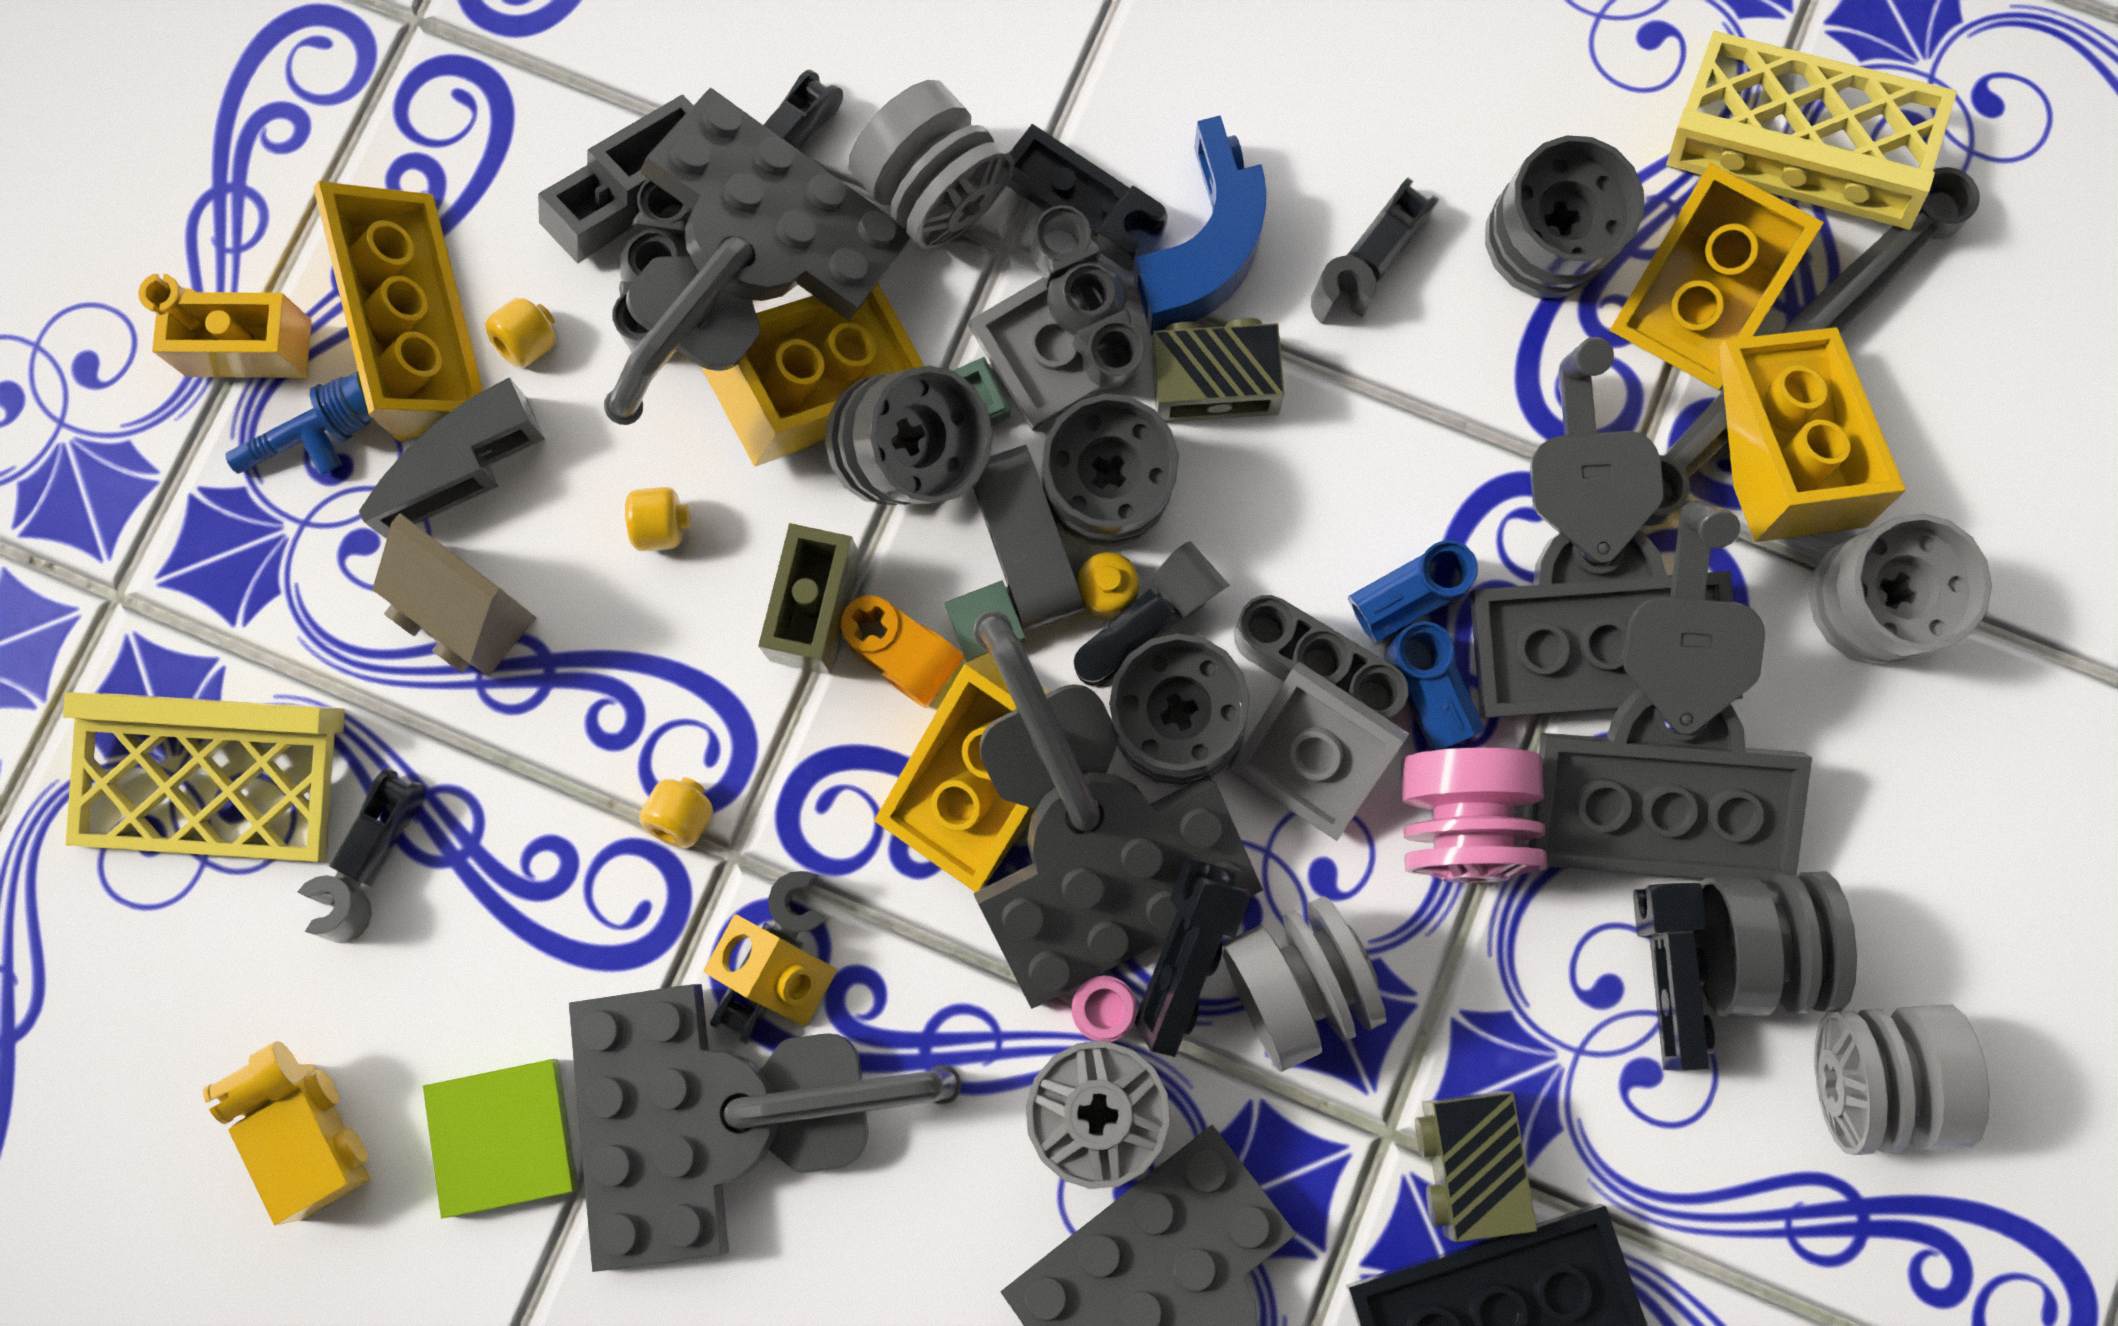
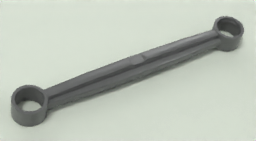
M1941 167L1934 169L1935 175L1930 189L1947 193L1957 205L1958 217H1941L1931 211L1924 201L1911 230L1892 226L1836 277L1780 333L1837 327L1841 335L1883 292L1930 239L1937 240L1952 236L1972 217L1980 201L1979 190L1974 180L1968 174L1956 168ZM1724 391L1713 400L1664 455H1660L1662 478L1670 485L1673 492V500L1670 506L1656 509L1643 525L1655 526L1668 521L1686 502L1690 492L1689 479L1729 444Z

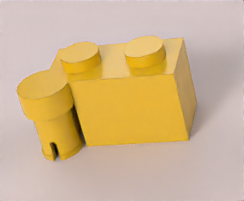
M156 273L145 278L140 284L138 297L141 304L157 315L155 318L152 352L185 377L307 378L312 320L284 293L196 292L193 289L181 287L173 277L164 273L163 279Z
M275 1041L250 1055L248 1065L215 1084L211 1083L204 1087L203 1097L205 1103H210L215 1099L220 1101L219 1104L209 1108L210 1113L218 1122L226 1125L237 1116L245 1117L231 1125L228 1131L274 1226L301 1221L371 1180L364 1166L368 1161L366 1148L361 1138L353 1129L345 1128L335 1107L339 1103V1095L334 1083L323 1070L316 1069L314 1064H299L292 1052L282 1042Z

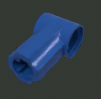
M1443 540L1434 543L1421 556L1348 596V601L1364 633L1376 645L1440 608L1456 604L1473 586L1478 576V563L1475 554L1467 545L1454 540ZM1438 560L1452 563L1459 571L1460 585L1453 588H1443L1437 585L1431 579L1429 565Z
M1423 621L1413 623L1395 636L1385 649L1384 660L1394 665L1403 673L1408 683V704L1429 750L1435 751L1455 745L1486 731L1453 660L1454 646L1452 638L1444 628L1436 623ZM1407 641H1420L1430 650L1432 661L1428 670L1417 669L1409 663L1405 654Z

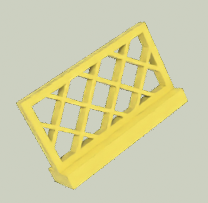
M1713 30L1686 107L1678 123L1666 166L1703 175L1711 162L1768 193L1911 230L1931 188L1935 175L1933 169L1957 90ZM1718 55L1742 60L1750 71L1728 80L1717 65L1716 59ZM1787 72L1803 75L1811 86L1788 95L1776 77ZM1708 81H1710V83L1712 84V86L1709 87V88H1706V87H1707V84H1708ZM1761 84L1773 102L1750 110L1737 92ZM1848 87L1863 90L1872 102L1850 110L1837 92ZM1722 99L1735 117L1726 119L1698 112V109ZM1821 99L1833 115V118L1811 126L1798 107ZM1911 102L1935 108L1936 112L1934 118L1912 126L1898 107ZM1782 114L1795 133L1788 135L1762 128L1760 123ZM1882 114L1895 131V134L1873 142L1860 122ZM1844 130L1857 149L1850 151L1824 144L1821 138ZM1928 136L1927 141L1925 143L1922 138ZM1905 145L1919 163V167L1916 168L1889 161L1883 154Z
M65 692L63 718L74 719L65 846L310 862L326 861L335 733H343L345 708L111 693ZM96 732L113 733L130 752L108 774L94 759ZM133 734L151 736L141 744ZM167 737H176L194 758L170 778L149 753ZM195 738L214 740L203 748ZM230 741H240L257 762L232 782L212 757ZM258 742L277 744L266 752ZM293 745L313 746L312 773L299 785L295 786L274 761ZM139 763L160 788L136 807L116 783ZM202 767L223 792L199 812L178 787ZM265 770L286 796L262 816L241 791ZM92 780H94L97 783L93 787ZM309 790L310 802L304 796ZM105 793L126 818L108 834L90 833L91 805ZM167 797L189 821L171 838L162 837L145 818ZM230 800L252 825L234 842L224 841L208 822ZM293 804L308 820L307 846L287 845L270 826ZM135 827L141 836L125 834ZM195 831H198L205 840L188 838ZM260 834L268 844L250 842Z

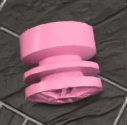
M1459 748L1420 752L1405 756L1401 760L1402 802L1412 807L1433 810L1432 820L1417 822L1403 828L1404 839L1434 843V849H1423L1406 853L1404 855L1405 872L1429 875L1445 882L1482 883L1507 881L1510 877L1547 869L1546 851L1536 848L1515 847L1516 841H1526L1545 836V825L1541 822L1514 817V808L1531 805L1544 799L1542 756L1539 753L1509 748Z

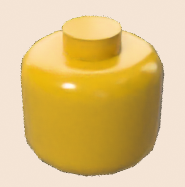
M525 298L512 299L490 315L485 323L486 334L494 348L507 362L516 367H528L547 353L556 342L555 331L552 327L555 321L552 314L544 305H535Z
M673 488L636 489L631 491L626 497V528L630 544L636 550L673 549L681 544L683 529L691 528V515L688 503L680 504L678 494Z
M1104 552L1096 554L1083 564L1078 573L1077 586L1083 606L1088 613L1097 618L1115 619L1138 599L1140 580L1137 569L1129 559L1118 553Z
M683 777L681 781L664 779L652 790L640 811L639 820L643 828L660 841L677 848H690L697 843L713 814L712 804L703 794L705 789L698 782Z

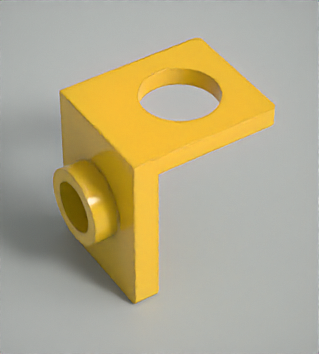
M737 914L733 916L704 968V973L744 997L805 1027L809 1024L837 972V968ZM750 938L752 950L749 959L742 968L731 972L729 959L732 950L741 940Z

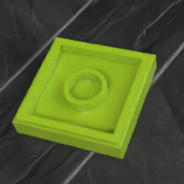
M548 1059L422 1085L441 1219L578 1190L559 1059Z

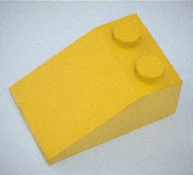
M1710 162L1609 331L1713 388L1720 390L1723 381L1719 346L1725 339L1752 337L1824 222Z
M878 283L850 321L815 296H809L757 312L760 334L741 361L735 367L725 371L701 368L752 464L756 467L807 449L824 440L828 415L840 393L859 379L923 367L924 364Z
M1837 327L1725 339L1721 343L1719 352L1733 488L1754 542L1867 528L1906 491Z
M990 652L963 665L874 819L880 826L974 892L984 888L1030 823L1031 816L1036 810L1001 798L980 758L979 744L985 729L996 719L1017 709ZM1042 686V688H1043L1045 694H1048V693L1051 692V691H1049L1048 689H1046L1045 687Z

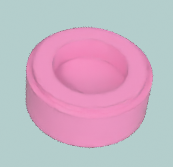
M1097 976L1084 982L1074 995L1072 1001L1074 1023L1084 1036L1093 1041L1112 1042L1118 1040L1129 1032L1136 1020V998L1127 984L1115 977Z

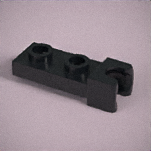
M1033 123L1009 152L1014 160L1012 176L1006 186L1044 211L1050 207L1065 205L1074 207L1082 212L1089 221L1091 239L1099 246L1101 254L1125 270H1135V257H1137L1139 252V243L1128 234L1129 231L1142 230L1154 237L1163 234L1167 225L1168 214L1160 202L1134 185L1129 188Z
M1187 859L1181 868L1170 897V901L1176 907L1177 913L1134 1022L1151 1052L1176 1057L1183 1036H1188L1195 1027L1199 1010L1198 998L1207 976H1212L1219 966L1222 956L1221 940L1223 935L1235 937L1250 901V891L1233 887L1235 873L1226 868L1194 859Z
M1669 883L1647 885L1646 889H1634L1633 902L1637 936H1650L1663 1070L1709 1069L1708 1055H1712L1715 1049V1032L1710 1016L1703 1014L1701 987H1705L1707 984L1708 966L1703 949L1700 947L1696 948L1695 933L1707 929L1702 886L1700 883Z

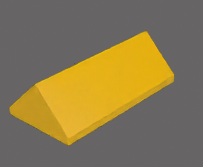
M318 181L314 186V192L368 413L399 442L419 437L439 419L472 396L483 391L434 196L427 193Z

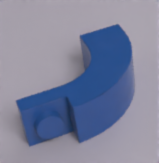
M1221 115L1197 121L1194 150L1212 207V215L1198 234L1187 242L1172 248L1135 257L1134 282L1150 336L1153 335V331H1162L1166 326L1173 323L1196 322L1220 307L1238 289L1247 276L1258 249L1266 210V184L1262 164L1244 168L1239 140L1236 135L1227 137Z

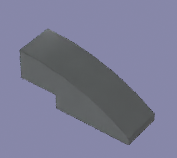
M683 94L587 149L586 166L538 193L539 224L577 264L609 244L632 226L634 218L639 213L637 194L641 185L648 179L640 173L646 157L693 106Z
M508 377L472 396L439 419L404 451L379 480L359 510L363 522L384 538H387L391 523L399 513L414 524H417L498 487L490 464L545 440L527 397L512 379Z

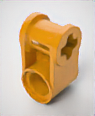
M865 595L856 598L846 606L841 616V630L850 650L865 663L881 673L882 677L897 690L924 708L930 705L965 658L957 648L925 625L918 624L881 597ZM881 617V623L886 634L881 639L870 635L865 641H862L863 635L858 626L859 623L865 620L873 624Z

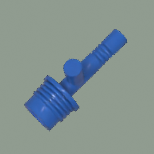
M356 371L347 377L340 376L325 385L317 384L310 388L309 395L313 408L269 430L267 433H263L251 441H247L226 452L225 457L230 468L235 473L240 474L301 442L319 475L341 467L343 464L325 430L338 441L345 442L352 438L353 433L367 427L374 420L368 413L359 372Z

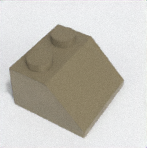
M401 513L391 523L372 588L375 593L391 604L383 614L414 637L422 628L434 636L439 642L432 651L461 673H464L472 665L490 676L537 617Z

